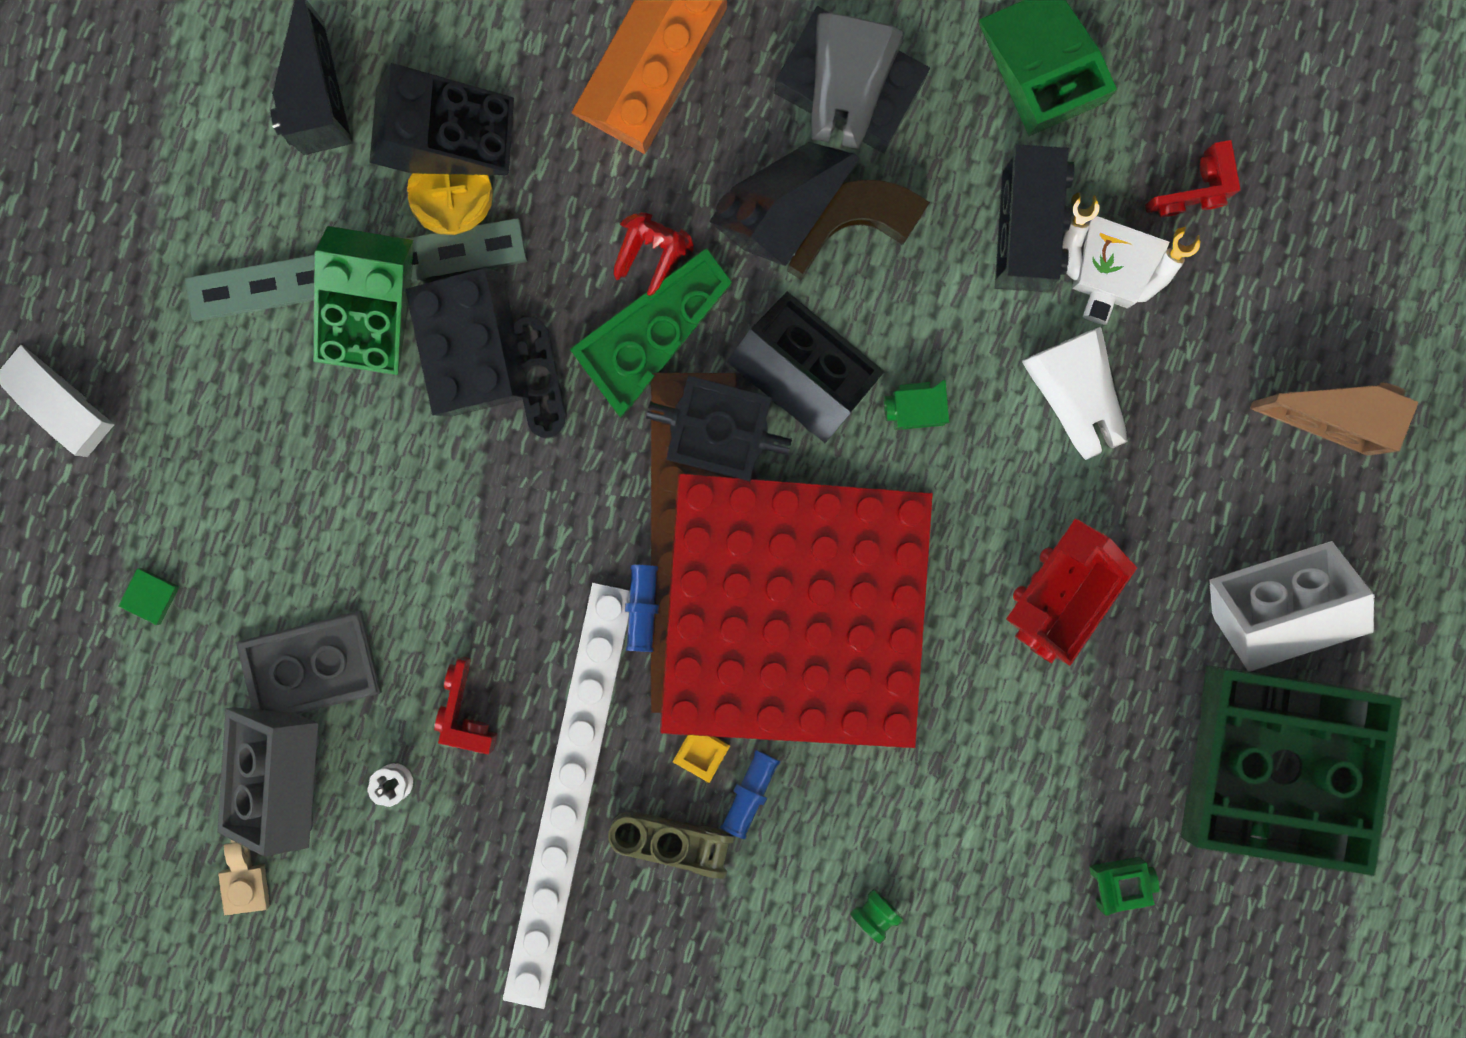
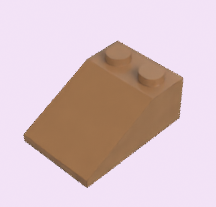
M1380 383L1379 386L1277 394L1253 401L1250 409L1370 456L1400 451L1419 402L1405 397L1406 391L1398 386Z

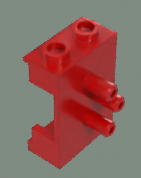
M1076 518L1054 549L1047 547L1041 551L1040 561L1044 563L1043 566L1033 574L1028 588L1019 586L1015 589L1013 599L1017 604L1006 618L1007 621L1018 629L1015 637L1029 646L1030 650L1051 664L1058 658L1069 666L1073 663L1137 569L1135 564L1109 537Z

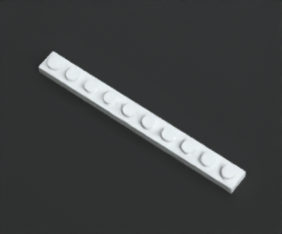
M592 583L504 990V1001L544 1009L546 1006L626 635L629 612H625V603H630V590Z

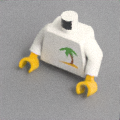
M1078 192L1071 198V206L1075 216L1071 217L1069 231L1064 233L1062 248L1069 250V263L1066 274L1074 279L1072 289L1090 295L1083 317L1089 321L1106 325L1114 304L1129 308L1136 304V302H1147L1166 287L1185 262L1184 257H1190L1198 251L1200 235L1195 238L1193 244L1184 246L1179 243V239L1184 235L1186 227H1180L1173 236V249H1167L1169 241L1098 217L1099 203L1095 195L1089 208H1078L1081 200L1080 192Z

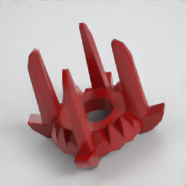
M641 212L630 215L620 223L621 226L628 228L614 265V277L616 280L626 277L644 240L645 245L652 242L653 249L659 245L660 248L664 249L647 291V295L650 296L659 289L662 281L672 274L681 255L685 256L686 249L693 252L694 245L691 236L683 229L677 232L664 227L660 223L651 221L653 215Z

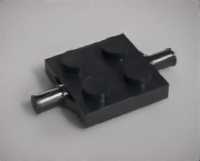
M688 376L683 397L675 408L650 401L648 409L664 413V415L647 411L646 414L647 420L650 419L670 425L672 439L666 460L749 482L755 461L763 449L788 456L790 448L776 445L774 442L786 446H791L792 438L767 433L766 418L772 397Z

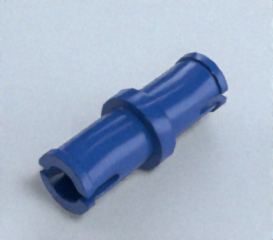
M631 565L630 603H625V612H629L626 651L654 652V615L659 614V605H655L658 566Z
M758 750L754 752L755 755L742 783H737L733 790L736 796L724 823L720 827L727 833L744 840L759 805H765L767 797L764 794L777 766L781 762Z

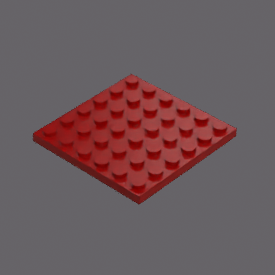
M678 474L660 733L915 748L933 493L750 479L749 482L738 478Z

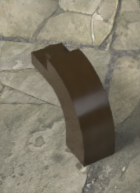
M859 180L842 184L790 259L791 262L788 265L787 272L802 280L826 241L839 230L850 226L861 225L875 228L904 245L930 202L903 186L886 181Z

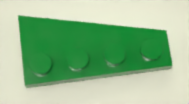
M706 248L665 278L653 295L649 296L646 292L570 348V351L621 419L651 384L655 377L652 373H660L731 287L732 282Z

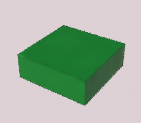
M137 568L118 607L155 625H161L179 586L143 568Z

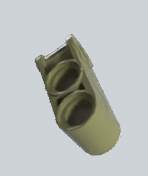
M636 811L620 813L614 819L608 832L610 846L621 855L690 870L702 876L718 879L726 878L727 870L724 868L727 851L729 843H733L735 840L734 835L722 829L696 826ZM632 823L639 829L640 838L634 842H625L619 837L617 828L621 824ZM665 833H674L681 838L683 844L679 850L667 852L660 846L659 838ZM715 844L713 858L709 860L711 847Z

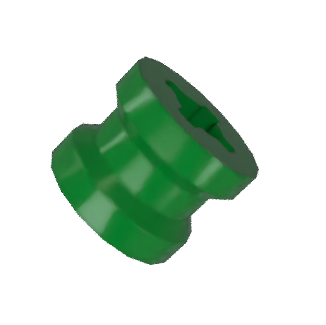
M873 889L868 894V901L862 907H855L850 912V915L857 924L878 944H881L886 939V932L891 926H899L904 921V918L897 909L876 889Z

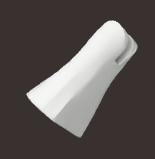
M1101 327L1080 334L1060 343V345L1053 346L1022 360L1033 381L1060 419L1073 445L1085 460L1102 452L1100 441L1093 427V424L1096 422L1110 448H1115L1128 442L1124 418L1116 395Z

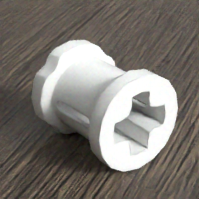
M391 763L377 770L369 779L367 791L371 800L377 805L387 807L398 804L410 794L413 788L412 774L405 766L399 763ZM395 777L399 785L394 790L386 792L383 784Z

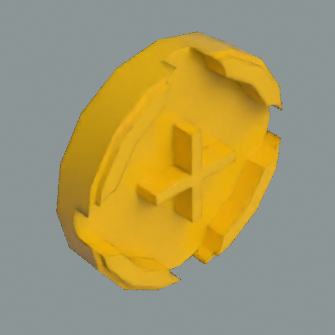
M412 173L408 179V202L414 217L424 228L437 234L457 235L472 230L484 220L492 206L493 189L488 175Z

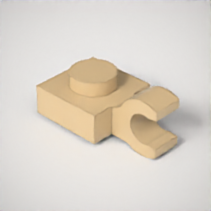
M230 840L231 843L224 844L225 860L230 869H225L218 873L224 915L267 910L270 907L265 864L252 866L250 849Z

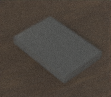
M362 611L236 642L252 709L300 714L382 693Z

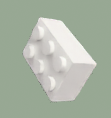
M1332 541L1209 580L1214 620L1248 672L1374 632V594Z

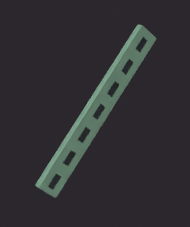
M519 218L478 225L472 230L457 235L433 233L405 238L413 240L411 283L463 274L483 268L491 269L527 262ZM315 255L185 278L192 320L197 322L314 301Z

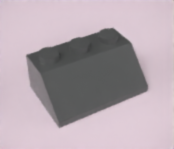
M234 707L225 709L218 833L264 857L309 848L310 831L313 827V790L316 786L315 761L316 748L319 744L318 722L292 712Z

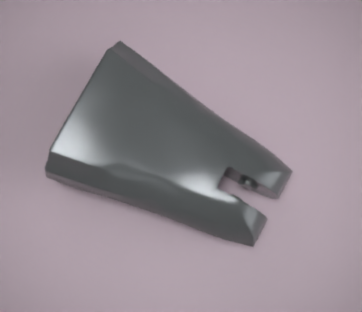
M821 13L818 15L815 86L811 122L812 139L829 143L831 130L834 129L837 119H834L836 109H841L849 112L847 122H843L844 136L842 146L859 149L871 122L884 83L905 34L902 30L892 25L836 13Z

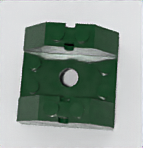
M1207 665L1200 705L1202 715L1190 793L1186 796L1180 837L1200 849L1375 876L1402 698L1323 682ZM1279 750H1290L1299 760V772L1292 781L1277 783L1270 777L1273 771L1271 756ZM1251 836H1259L1262 837V839L1254 838Z

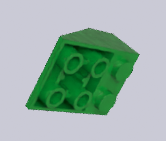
M1023 0L978 20L1028 136H1032L1101 106L1116 92L1117 88L1099 48L1066 0Z
M332 226L326 227L315 249L313 362L398 375L408 308L405 289L410 288L412 278L413 240Z

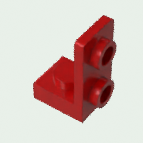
M1232 140L1216 142L1204 151L1205 157H1202L1200 160V173L1203 182H1209L1210 187L1154 197L1145 204L1146 213L1159 211L1160 217L1163 218L1185 213V206L1201 203L1202 210H1211L1228 205L1227 199L1241 191Z
M463 656L457 659L456 665L450 664L448 667L444 689L450 690L446 707L440 706L434 730L440 732L438 744L489 755L494 751L498 733L488 731L489 724L464 719L463 725L457 724L472 659Z

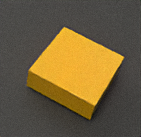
M687 735L673 759V763L710 783L730 744L718 737Z

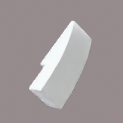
M23 345L17 348L0 369V385L43 429L75 456L88 457L115 425L89 404L85 396Z

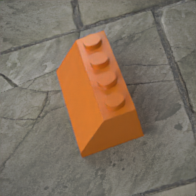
M634 0L571 113L641 153L646 154L727 10V0Z

